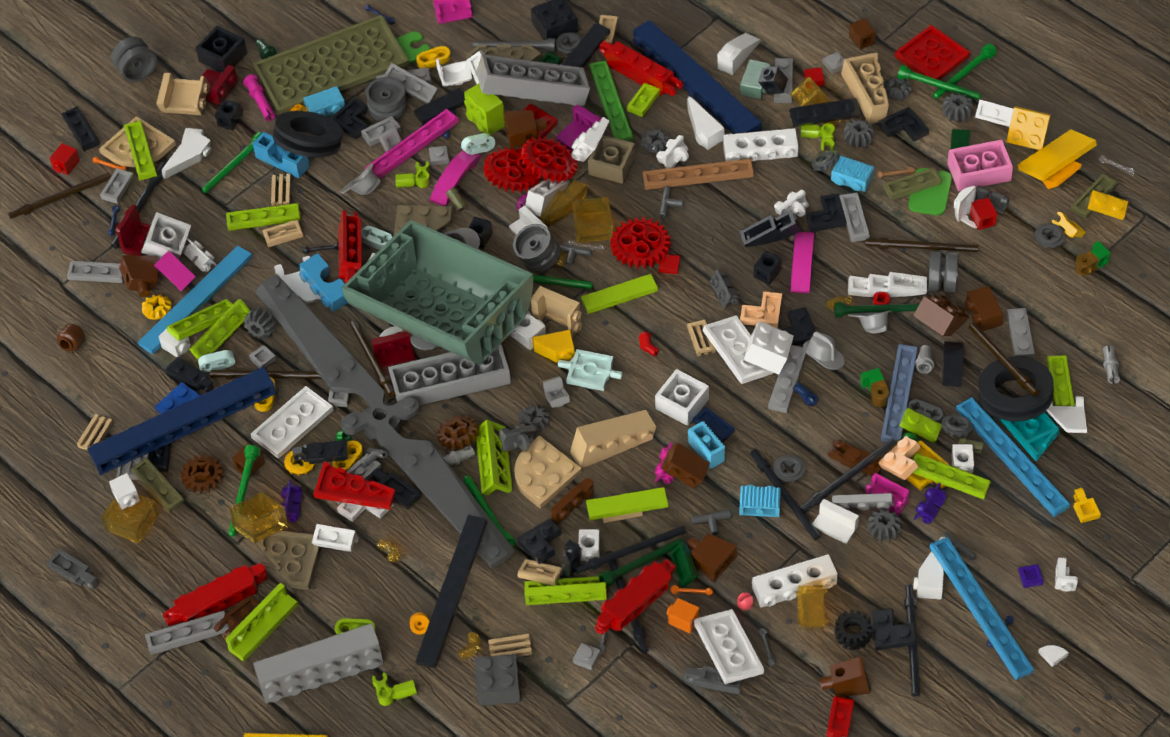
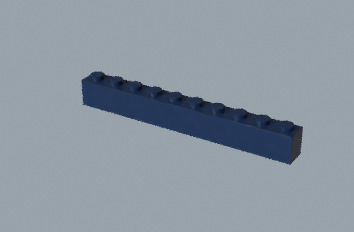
M648 20L633 29L634 44L640 47L646 56L651 57L656 63L672 71L673 76L683 82L684 86L682 88L692 98H695L702 108H706L714 119L719 120L725 129H728L733 134L761 132V121L652 21Z
M264 367L253 370L245 376L236 378L232 382L219 386L206 394H201L195 399L184 402L156 417L149 418L143 423L93 444L87 448L90 459L99 475H103L275 395L274 383Z

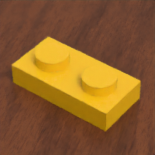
M1093 190L1087 209L1123 220L1128 201Z

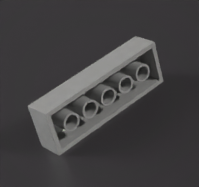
M482 54L476 71L482 93L489 95L496 94L505 97L511 96L521 99L550 101L557 104L565 103L573 106L577 104L584 106L590 90L584 68Z
M501 344L481 365L449 352L388 367L396 403L406 397H414L418 400L420 406L511 384L510 372Z
M371 623L253 663L265 703L277 702L281 698L290 695L295 696L308 689H316L320 685L336 682L349 675H357L359 672L367 669H375L383 664L380 645Z

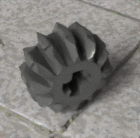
M951 93L950 97H946L942 104L944 117H948L949 121L955 120L956 123L959 120L964 122L965 119H969L973 112L971 98H967L966 94L961 96L960 93L957 95Z
M861 118L859 121L853 119L852 122H847L843 131L845 143H849L850 147L856 146L857 149L859 146L865 148L866 144L871 145L874 138L872 124H869L868 120L863 122Z
M260 307L251 310L244 320V327L248 329V333H251L253 338L258 337L259 340L269 338L277 326L275 324L276 320L272 318L273 314H269L267 310L263 311Z
M881 508L879 513L873 511L872 517L868 518L867 526L872 539L878 537L879 542L885 539L887 543L890 541V538L896 539L897 534L901 532V520L897 518L896 512L890 513V509L885 512Z

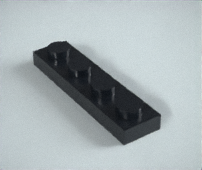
M857 98L794 107L789 110L793 127L856 118L861 115Z

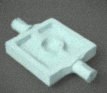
M576 349L575 355L570 362L561 359L558 361V367L569 370L566 382L571 385L604 391L610 377L621 380L623 374L622 371L612 370L614 357Z

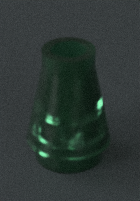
M259 39L256 42L262 60L276 55V49L264 39Z

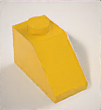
M570 330L532 337L534 352L556 363L559 359L569 361L575 355Z

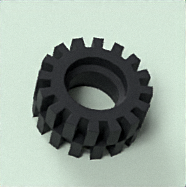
M850 610V614L845 611L843 616L840 614L838 620L836 619L835 639H838L839 645L843 643V648L845 649L847 646H850V650H853V647L856 646V649L859 650L861 645L864 648L866 643L870 642L872 623L869 617L866 619L867 615L865 613L862 616L860 615L861 611L857 610L856 614L854 610ZM855 625L861 628V632L852 635L847 633L845 629L848 626Z

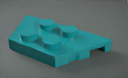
M1045 412L1025 421L999 419L1035 461L1043 455L1059 435V428Z

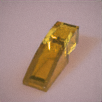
M573 180L566 192L558 190L541 215L542 222L547 227H550L573 213L587 198V184Z

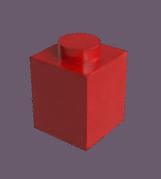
M63 143L50 157L53 170L65 175H69L80 161L77 149Z
M989 198L971 202L970 216L978 230L996 225L997 212Z

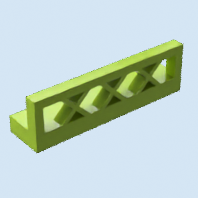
M486 420L478 426L479 436H476L482 494L487 496L496 489L510 493L512 491L508 451L502 450V441L494 432V430H497L500 435V430L504 429L505 426ZM495 444H497L498 447L501 449V454H500V452L496 449V445H495ZM497 460L502 464L503 470L497 464ZM499 476L505 482V485L499 482Z
M598 576L559 579L556 586L535 581H525L526 605L607 600L606 582L600 583Z
M279 583L226 638L229 652L243 662L298 607V602L287 595L285 586L282 583Z

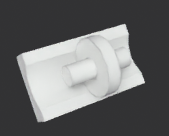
M678 135L675 140L669 139L666 143L667 150L659 151L656 155L659 163L664 164L666 169L673 168L679 160L686 161L689 157L687 153L688 147L684 144V137Z
M805 191L791 192L788 194L785 202L779 201L774 204L776 213L780 216L792 210L799 217L805 215V208L809 206L805 198Z

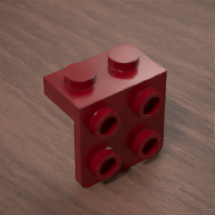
M230 65L226 67L223 73L207 69L201 75L205 76L210 84V91L206 95V101L221 105L237 83L235 67Z
M133 204L126 210L121 223H118L116 233L122 253L144 256L145 254L141 252L151 225L141 222L137 206Z
M407 331L371 339L374 355L385 375L389 378L388 367L416 361L412 350L410 334Z

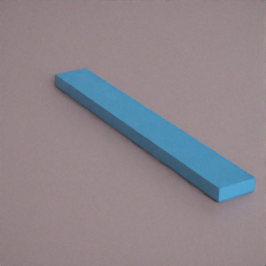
M240 246L232 250L138 341L139 346L154 354L161 347L158 336L167 329V326L196 313L252 259V254Z
M972 397L956 406V411L972 423L976 433L1053 517L1070 508V503Z
M946 537L931 543L929 548L1014 679L1018 680L1032 674L1034 668L949 538Z

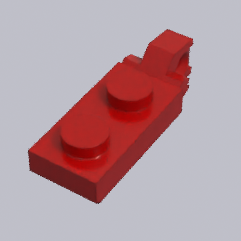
M833 696L827 737H848L854 699Z

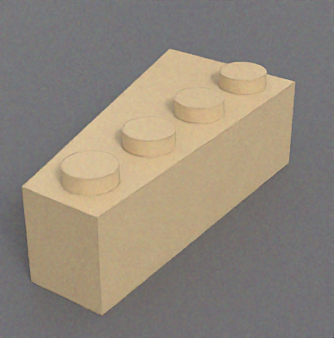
M877 53L844 59L841 73L854 98H857L858 105L869 124L886 118L889 107L886 90L883 87L884 81L880 73L881 68L877 60Z
M647 410L580 426L576 429L570 453L576 464L583 469L652 440L656 425Z

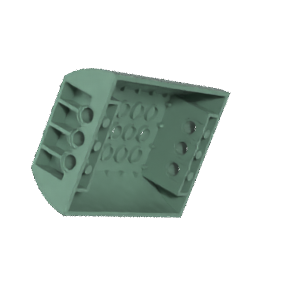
M410 220L342 286V291L345 299L351 306L481 365L525 319L532 296L533 274Z

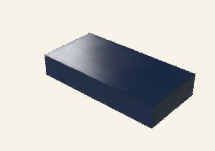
M707 407L693 418V423L696 425L702 421L705 422L721 443L735 432L733 426Z

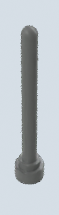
M548 38V40L542 42H473L472 47L476 48L478 45H486L487 47H497V45L522 47V44H529L534 49L556 52V38Z

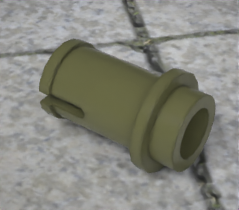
M454 186L445 193L447 194L446 197L450 198L458 211L467 203L459 194V189H456Z
M965 436L960 438L958 445L972 444L973 453L981 455L983 442L969 440Z

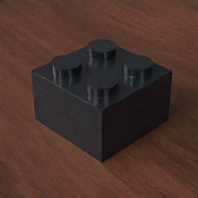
M549 0L530 8L532 24L544 40H548V38L557 39L560 35L568 32L578 33V18L565 0Z
M216 26L195 47L198 61L221 73L224 72L228 65L234 67L247 54L245 39L219 26Z

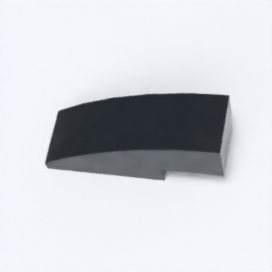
M789 210L776 218L770 215L740 231L744 246L752 247L782 240L802 231L797 216L792 210Z
M944 341L942 386L962 387L963 343Z

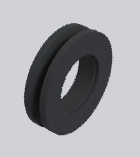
M288 111L278 115L275 119L273 140L281 148L291 153L307 157H327L336 154L340 150L343 129L336 121L327 116L308 111ZM299 132H308L315 134L317 136L305 135Z
M1007 357L1024 375H1027L1032 380V384L1039 390V394L1036 397L1029 394L1024 397L1013 398L999 393L997 388L1002 383L1017 380L999 360L992 362L982 371L978 381L979 401L982 407L996 418L1007 421L1033 419L1044 413L1053 401L1052 374L1046 366L1034 359Z

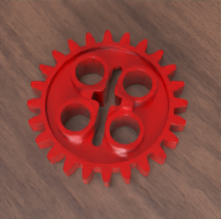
M540 136L537 139L534 137L531 140L528 139L520 152V159L523 160L522 164L527 165V170H532L531 174H538L537 177H544L545 181L550 179L552 183L554 180L558 183L561 180L564 182L567 179L571 180L572 176L576 173L578 160L571 156L572 150H567V145L561 146V142L558 141L556 143L553 138L551 141L547 137L542 140Z
M505 147L504 151L498 148L497 152L492 151V155H488L487 159H485L483 171L485 172L484 176L488 177L487 181H492V186L498 185V189L505 188V192L508 189H511L512 193L515 190L522 193V189L528 191L529 187L533 188L535 185H538L542 177L538 178V174H531L532 170H527V165L522 164L523 160L520 159L521 148L515 150V148L508 150Z
M635 217L633 222L628 219V224L621 222V227L616 226V231H613L612 237H610L613 256H616L617 261L622 260V265L629 263V268L636 265V269H638L642 265L646 269L648 264L653 267V262L660 264V259L665 258V254H669L670 236L668 235V230H664V225L659 226V221L652 223V218L645 221V217H643L639 221Z

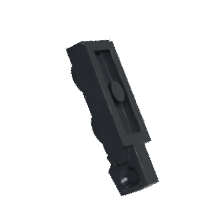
M179 357L165 369L169 376L182 382L194 391L200 388L207 393L214 390L213 382L209 380L210 378L206 373Z
M347 440L303 445V447L293 448L294 461L304 460V462H309V464L324 463V461L348 460Z
M376 468L371 473L372 480L395 489L394 501L406 510L421 498L417 490L392 472L384 474Z
M571 539L568 540L563 548L565 553L562 558L564 562L561 568H563L562 578L564 579L571 578L576 572L575 566L580 565L582 548L576 542H572Z

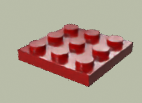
M930 25L898 49L894 57L916 73L941 80L970 57V52L936 27Z

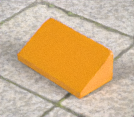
M1073 161L1043 181L1047 189L1058 187L1079 170L1082 165Z

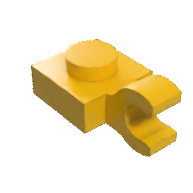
M1063 212L1057 213L1061 217L1060 222L1052 220L1053 224L1062 226L1065 229L1064 232L1072 238H1082L1086 233L1078 224L1068 219L1067 215Z
M1083 488L1075 489L1076 494L1073 497L1076 503H1074L1073 507L1080 522L1085 523L1100 518L1101 513L1094 499H1087Z

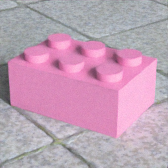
M1002 140L951 149L948 153V167L958 191L971 186L983 187L1011 181L1013 166Z

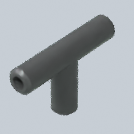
M665 186L663 189L659 216L662 218L667 216L668 206L683 207L684 201L681 199H670L671 188L669 186Z
M558 243L560 251L568 252L565 264L568 266L572 265L576 254L589 257L592 254L591 249Z
M369 447L367 449L369 455L361 461V465L367 467L378 457L386 458L388 453L381 449Z
M726 510L691 517L692 524L708 522L711 534L717 535L719 531L716 520L731 518V512Z
M947 532L942 534V537L949 538L957 552L960 551L970 560L976 558V553Z

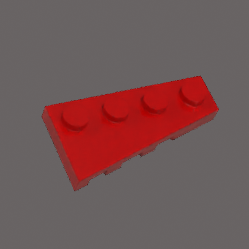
M324 461L313 494L314 498L391 510L396 493L393 488L375 481H367L360 475H352L347 473L345 469L340 467L337 469Z

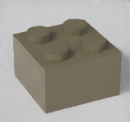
M602 135L596 149L588 159L589 175L623 184L635 159V143Z

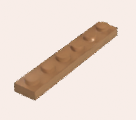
M750 158L643 171L642 175L645 190L664 188L665 186L675 187L753 177V167Z

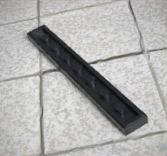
M472 515L467 516L415 661L418 665L435 669L437 667L488 523L486 518Z

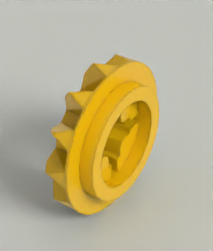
M161 293L158 296L153 294L150 298L146 297L145 302L142 303L144 316L152 320L162 319L172 309L171 301L167 296H162ZM159 303L160 306H157L154 310L153 306Z
M293 450L286 455L284 460L286 470L290 474H296L298 477L303 473L307 475L308 471L313 470L315 465L304 462V460H301L303 466L297 464V461H294Z

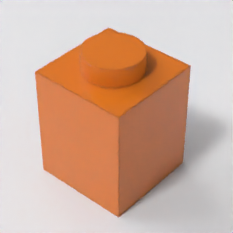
M677 598L675 603L670 604L667 610L668 624L691 633L695 627L694 619L700 618L699 607Z

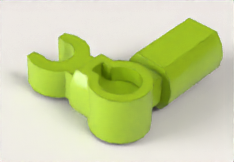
M826 123L822 127H819V125L801 126V138L822 137L821 151H824V147L827 145L831 147V151L834 150V125Z
M426 161V165L423 167L419 166V162H416V175L413 173L396 174V188L414 187V185L420 188H427L430 185L429 162Z
M382 673L383 680L377 681L375 676H372L377 698L382 706L391 705L394 699L399 700L417 694L413 680L394 685L393 688H390L386 673Z

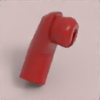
M644 331L639 335L640 348L655 357L659 352V348L651 344L650 337H652V334Z

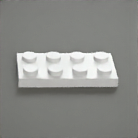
M737 316L704 326L703 332L741 384L774 374V372L744 360L751 335Z
M305 386L251 433V438L279 459L333 412V406Z
M733 609L694 619V625L725 684L764 673V667Z

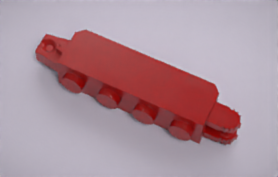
M606 41L599 45V50L607 58V64L610 68L640 85L647 83L659 88L660 96L664 93L674 96L677 93L675 88L681 89L684 86L680 79L673 76L672 71L618 41L614 45Z
M342 210L338 228L339 278L345 279L346 284L361 269V217H358V212H353L352 216H348L347 211Z
M668 559L660 564L655 561L652 565L645 566L638 577H633L624 589L620 588L611 600L607 599L602 604V611L597 618L598 623L595 626L596 632L604 634L611 628L615 631H621L668 590L671 575L675 571L676 566Z
M259 563L249 568L246 565L237 567L232 572L219 576L214 581L199 586L188 594L181 595L173 601L175 606L163 613L166 624L170 627L181 622L184 623L218 613L240 603L250 595H255L257 592L256 585L267 579L265 565Z

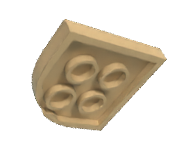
M136 116L129 122H142L153 163L161 159L176 146L175 140ZM122 128L99 148L100 154L116 164L125 167H135L125 128Z
M539 435L533 443L529 444L528 450L522 451L519 454L514 472L516 484L520 492L541 509L580 475L582 469Z

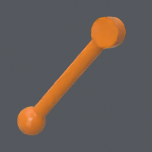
M98 157L92 159L93 163H101L115 169L127 171L125 166H117L100 160Z
M673 585L671 592L673 594L689 592L712 595L713 589L679 588Z

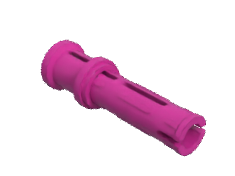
M254 74L244 78L243 84L248 88L250 97L255 99L265 120L270 121L268 116L273 120L276 115L264 95L263 86L258 83V77Z

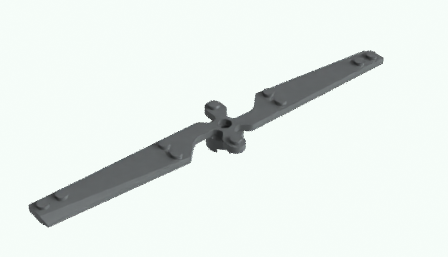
M278 274L261 283L256 291L257 296L273 314L274 318L332 392L358 394L369 405L364 412H352L345 416L341 421L342 431L347 435H355L363 430L369 440L374 441L376 439L380 446L460 535L468 515L486 518L488 523L477 553L491 569L507 560L515 550L433 444L427 440L406 439L399 435L401 420H409L418 414L420 410L418 400L414 397H406L394 405L385 403L384 390Z

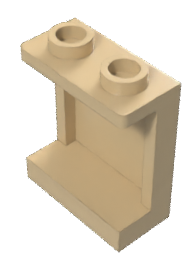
M164 73L156 104L161 113L202 115L203 109L206 107V95L210 91V84L205 76H201L200 80L174 79L171 73Z
M539 286L531 298L532 316L541 321L546 317L567 326L573 338L582 328L580 303Z

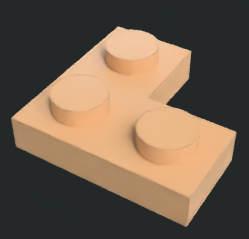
M763 292L761 306L742 305L740 317L742 324L756 326L758 321L778 328L782 293Z
M905 436L878 464L882 469L905 480L918 468L916 462L909 458L921 447L916 441Z

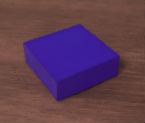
M1038 564L1018 568L1023 588L1043 585L1044 581Z

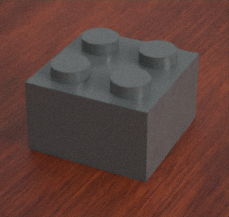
M516 654L476 657L475 670L479 706L520 702Z

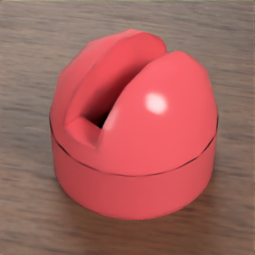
M744 592L738 596V607L741 610H749L753 607V597L750 593Z

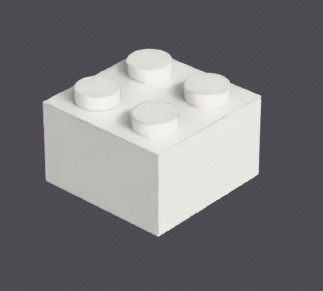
M156 212L141 253L157 256L158 259H161L170 251L179 260L191 225Z
M758 321L750 337L744 360L779 375L788 358L794 336L767 323Z
M676 369L655 395V409L689 426L693 418L709 400V386Z

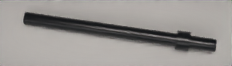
M161 163L157 168V176L149 178L148 185L135 204L138 213L154 187L160 183L162 169L165 166L164 163ZM116 235L111 243V246L115 249L120 245L118 235Z
M893 438L822 491L814 493L810 500L800 506L801 510L806 513L815 505H820L824 498L896 446L897 442Z
M757 449L752 450L750 455L756 461L758 469L761 473H765L774 487L781 488L782 498L815 541L818 540L821 535L771 470L769 462L763 459Z
M684 526L599 558L597 556L590 558L588 562L575 566V571L579 574L590 569L601 568L603 564L685 534L686 529Z
M612 551L605 552V555L612 553ZM616 560L608 562L611 571L618 569ZM622 576L616 578L615 583L618 590L620 588L624 589L625 584ZM636 617L630 622L633 628L632 634L635 641H638L641 652L647 653L649 647L645 639L646 634Z
M908 584L905 586L906 599L904 600V609L907 610V624L914 623L916 630L915 609L917 604L914 598L913 585ZM917 645L909 646L911 694L913 697L920 696Z

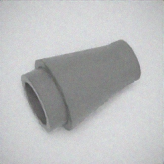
M928 345L920 347V352L915 362L917 370L924 374L931 372L934 368L932 349Z

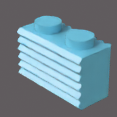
M337 86L304 97L305 107L308 112L318 113L327 117L336 114L345 106L344 99Z
M840 156L832 170L831 181L837 185L851 187L855 191L866 192L874 177V167Z
M702 421L688 430V443L700 457L710 462V469L725 461V446L714 435V432L707 427L705 422Z
M741 486L739 515L779 517L781 488L774 486Z

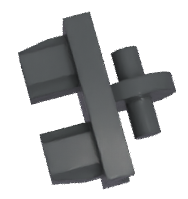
M519 424L513 430L501 429L499 439L502 441V450L509 451L520 448L522 451L528 450L529 444L534 441L536 427L533 424L528 426Z

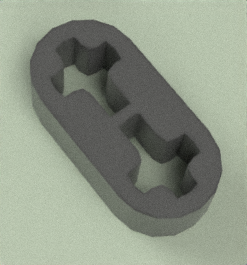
M917 399L911 400L908 403L907 408L913 410L917 407L919 409L916 412L938 423L942 422L943 412L939 407Z

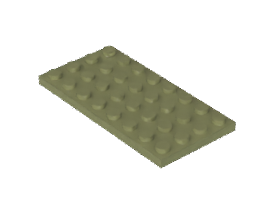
M379 15L252 64L276 111L280 115L290 111L297 104L304 106V97L336 86L341 92L372 80L376 76L385 74L391 63L400 68L409 65V60L383 16Z

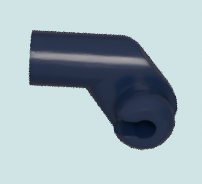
M800 382L793 386V390L802 397L806 405L814 406L818 402L817 395L813 394Z

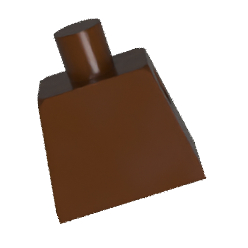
M531 110L503 112L504 126L510 149L524 145L532 137L537 139V130L547 129L545 118L535 120Z
M122 256L119 269L128 290H138L140 297L150 295V291L154 290L158 278V268L154 266L158 262L157 256Z
M707 534L701 541L691 537L687 542L689 549L692 550L691 556L695 567L713 583L737 557L736 545L711 534Z
M862 657L831 665V676L819 678L821 689L834 688L836 697L870 694Z

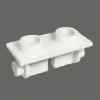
M186 239L190 243L184 246L183 254L201 271L208 272L212 264L217 266L213 261L215 257L207 250L204 253L202 251L204 247L196 240L192 242L190 239Z

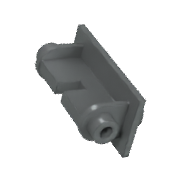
M980 186L976 187L975 201L989 198L996 212L1004 213L1010 202L1006 195L995 192L989 193V190L980 188Z
M717 268L710 282L723 309H725L729 303L736 305L739 297L734 288L728 289L732 288L729 276L724 272L720 273Z

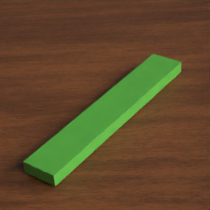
M607 61L589 64V69L606 118L609 120L613 138L634 142Z

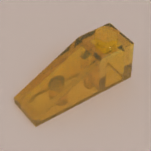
M810 77L805 79L790 93L791 97L800 107L831 102ZM841 120L824 122V124L830 123L835 126Z

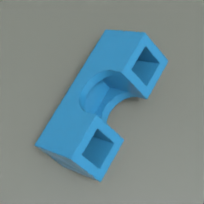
M265 132L253 143L256 158L297 178H300L310 167L307 156L285 151L275 143L272 135Z
M318 253L299 264L300 278L303 282H307L310 285V289L315 295L318 294L321 297V301L326 308L329 307L332 312H335L348 303L342 291V286L345 284L340 278L332 283L323 281V279L329 276V265Z

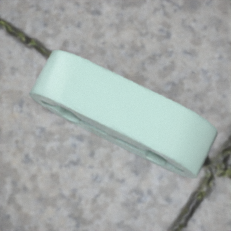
M487 133L468 136L463 139L461 148L469 155L488 152L494 148L495 139Z
M366 226L361 229L362 242L378 250L387 243L386 240L392 239L391 234L372 226Z
M223 350L200 357L198 363L200 370L208 373L211 370H221L235 364V357L232 351Z

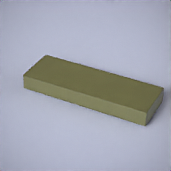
M933 167L884 183L883 188L892 201L941 185L942 180Z
M1102 173L1071 206L1070 211L1086 220L1093 212L1087 209L1091 192L1094 190L1109 195L1117 187L1118 182Z
M147 457L131 468V472L168 513L184 502V498Z

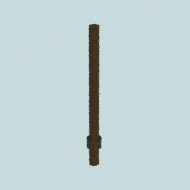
M105 173L33 203L20 205V208L7 213L9 219L22 214L25 216L30 214L32 210L110 180V173Z
M883 237L881 239L866 238L865 246H878L880 249L895 247L978 252V245L888 240V238Z
M351 321L350 326L378 376L381 388L386 391L388 397H393L395 392L391 386L390 378L382 370L357 321Z
M971 323L969 329L1017 378L1019 385L1036 397L1039 394V390L1032 384V380L1027 375H1024L975 323Z
M234 368L211 370L210 377L234 380V378L245 376L253 370H234ZM267 371L271 378L322 379L316 371Z

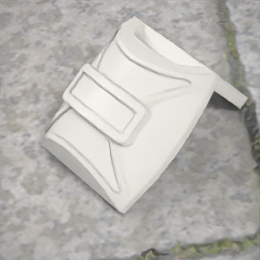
M439 58L436 59L438 73L443 86L460 85L472 79L467 61L456 62L442 67Z
M975 186L963 189L954 202L956 220L958 222L961 220L973 228L977 227L974 222L968 219L967 214L970 215L971 202L975 201Z

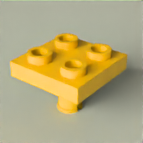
M1015 106L1006 142L1036 150L1042 149L1051 115Z

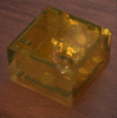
M602 197L572 201L577 243L610 240L613 224L609 198Z
M263 492L229 508L233 528L254 543L288 527L285 507Z
M138 494L139 502L131 507L121 509L116 498H114L101 517L105 530L140 544L160 514L156 501Z
M823 585L797 587L798 631L821 630L829 623V619H825L824 595H826L827 589H823Z

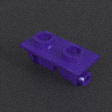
M292 480L288 482L286 487L283 486L281 491L283 503L280 504L278 514L281 515L280 523L285 518L290 522H296L299 518L300 505L293 503L300 504L302 489H300L299 485L291 486Z
M940 483L927 489L924 494L926 499L924 502L921 501L915 509L917 514L914 520L920 516L925 524L933 522L939 511L933 505L939 509L947 498L946 491L938 489Z

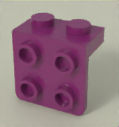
M577 104L573 108V121L556 136V140L560 141L563 145H567V148L573 151L574 149L571 147L576 138H579L582 132L592 128L596 121L599 122L602 118Z

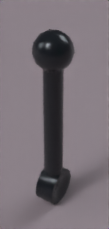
M338 243L314 248L304 247L303 252L308 254L311 251L338 250Z

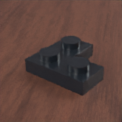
M354 97L334 114L331 119L336 121L345 133L357 140L362 136L361 131L368 128V124L359 119L368 111V106Z
M910 107L880 120L878 124L888 137L903 130L913 142L929 135V129Z
M838 193L820 196L823 211L806 213L810 232L846 226L847 221Z
M806 307L788 311V318L792 326L779 329L794 336L791 344L794 346L804 344L816 332Z
M548 519L517 537V541L540 564L556 555L554 548L548 542L562 533L560 528L551 519Z
M892 608L872 611L874 647L876 651L917 645L914 623L895 626Z

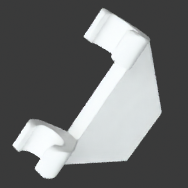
M310 256L303 257V261L309 259ZM281 264L274 266L275 273L306 304L321 300L318 294L315 295L311 291L310 285L302 281L299 276L300 271L284 275Z
M1083 396L1075 397V406H1052L1051 403L1050 407L1046 410L1066 432L1087 433Z

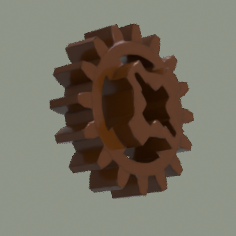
M462 415L457 418L452 416V420L446 419V423L440 424V429H437L438 441L442 447L446 446L447 450L451 447L457 450L459 447L464 449V445L471 446L470 442L476 441L475 436H479L478 424L474 418L470 419L469 415L465 418Z
M202 454L201 458L195 455V460L188 459V465L183 464L184 470L180 471L181 480L187 490L191 488L192 493H195L197 490H199L200 494L203 493V490L210 493V488L217 489L216 483H222L221 478L224 477L222 464H219L218 459L213 460L212 455L208 458L205 457V454Z

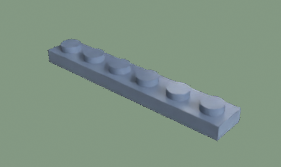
M898 345L881 442L886 443L892 438L896 442L901 440L903 428L899 424L908 405L918 347Z

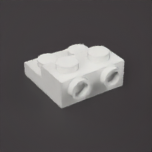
M603 117L599 122L596 121L592 128L582 132L579 138H576L571 147L574 149L571 156L575 160L584 162L596 149L609 120Z

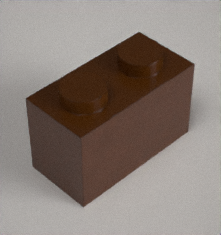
M986 286L968 291L965 307L967 311L971 312L973 323L982 331L1002 326L1003 312L990 287Z
M677 443L668 449L661 469L670 476L681 480L686 486L694 488L703 482L710 462Z

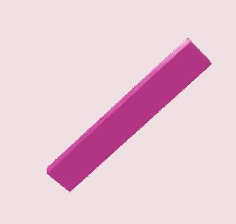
M448 109L444 110L371 163L373 164L372 170L381 179L459 122L458 117Z

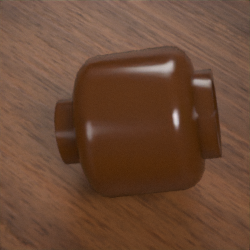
M75 324L65 325L57 335V342L60 348L65 351H76L85 340L84 331Z

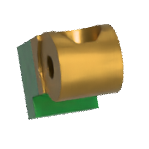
M1100 241L1095 242L1091 251L1077 256L1075 271L1082 276L1091 274L1110 262L1111 252Z
M876 368L862 372L860 384L862 388L868 387L872 396V404L876 407L886 406L889 389L880 369Z

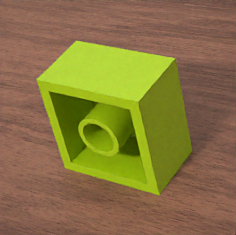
M480 84L464 92L466 116L469 121H473L481 132L492 135L505 127L503 102L495 94L482 93Z

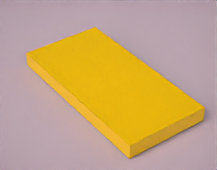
M1070 129L1017 165L1018 170L1041 181H1045L1096 147V140Z

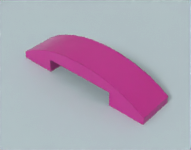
M464 150L457 154L440 176L431 194L430 201L441 206H447L451 200L449 197H446L447 194L445 192L454 186L455 188L468 170L474 169L482 157L481 154L469 155Z
M800 231L795 234L791 292H810L814 232Z

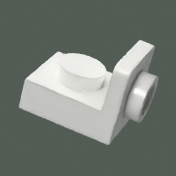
M1058 558L1055 589L1075 591L1078 577L1069 576L1070 567L1066 566V558Z

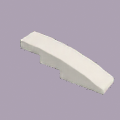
M890 272L888 276L869 274L868 278L849 276L848 295L873 297L877 292H886L890 297L923 295L927 293V277Z

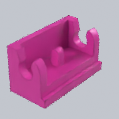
M433 0L438 24L472 17L469 0Z
M170 251L154 265L180 291L196 277Z
M875 473L872 476L871 485L867 484L865 494L892 493L895 498V506H889L890 513L896 512L899 517L909 503L910 490Z

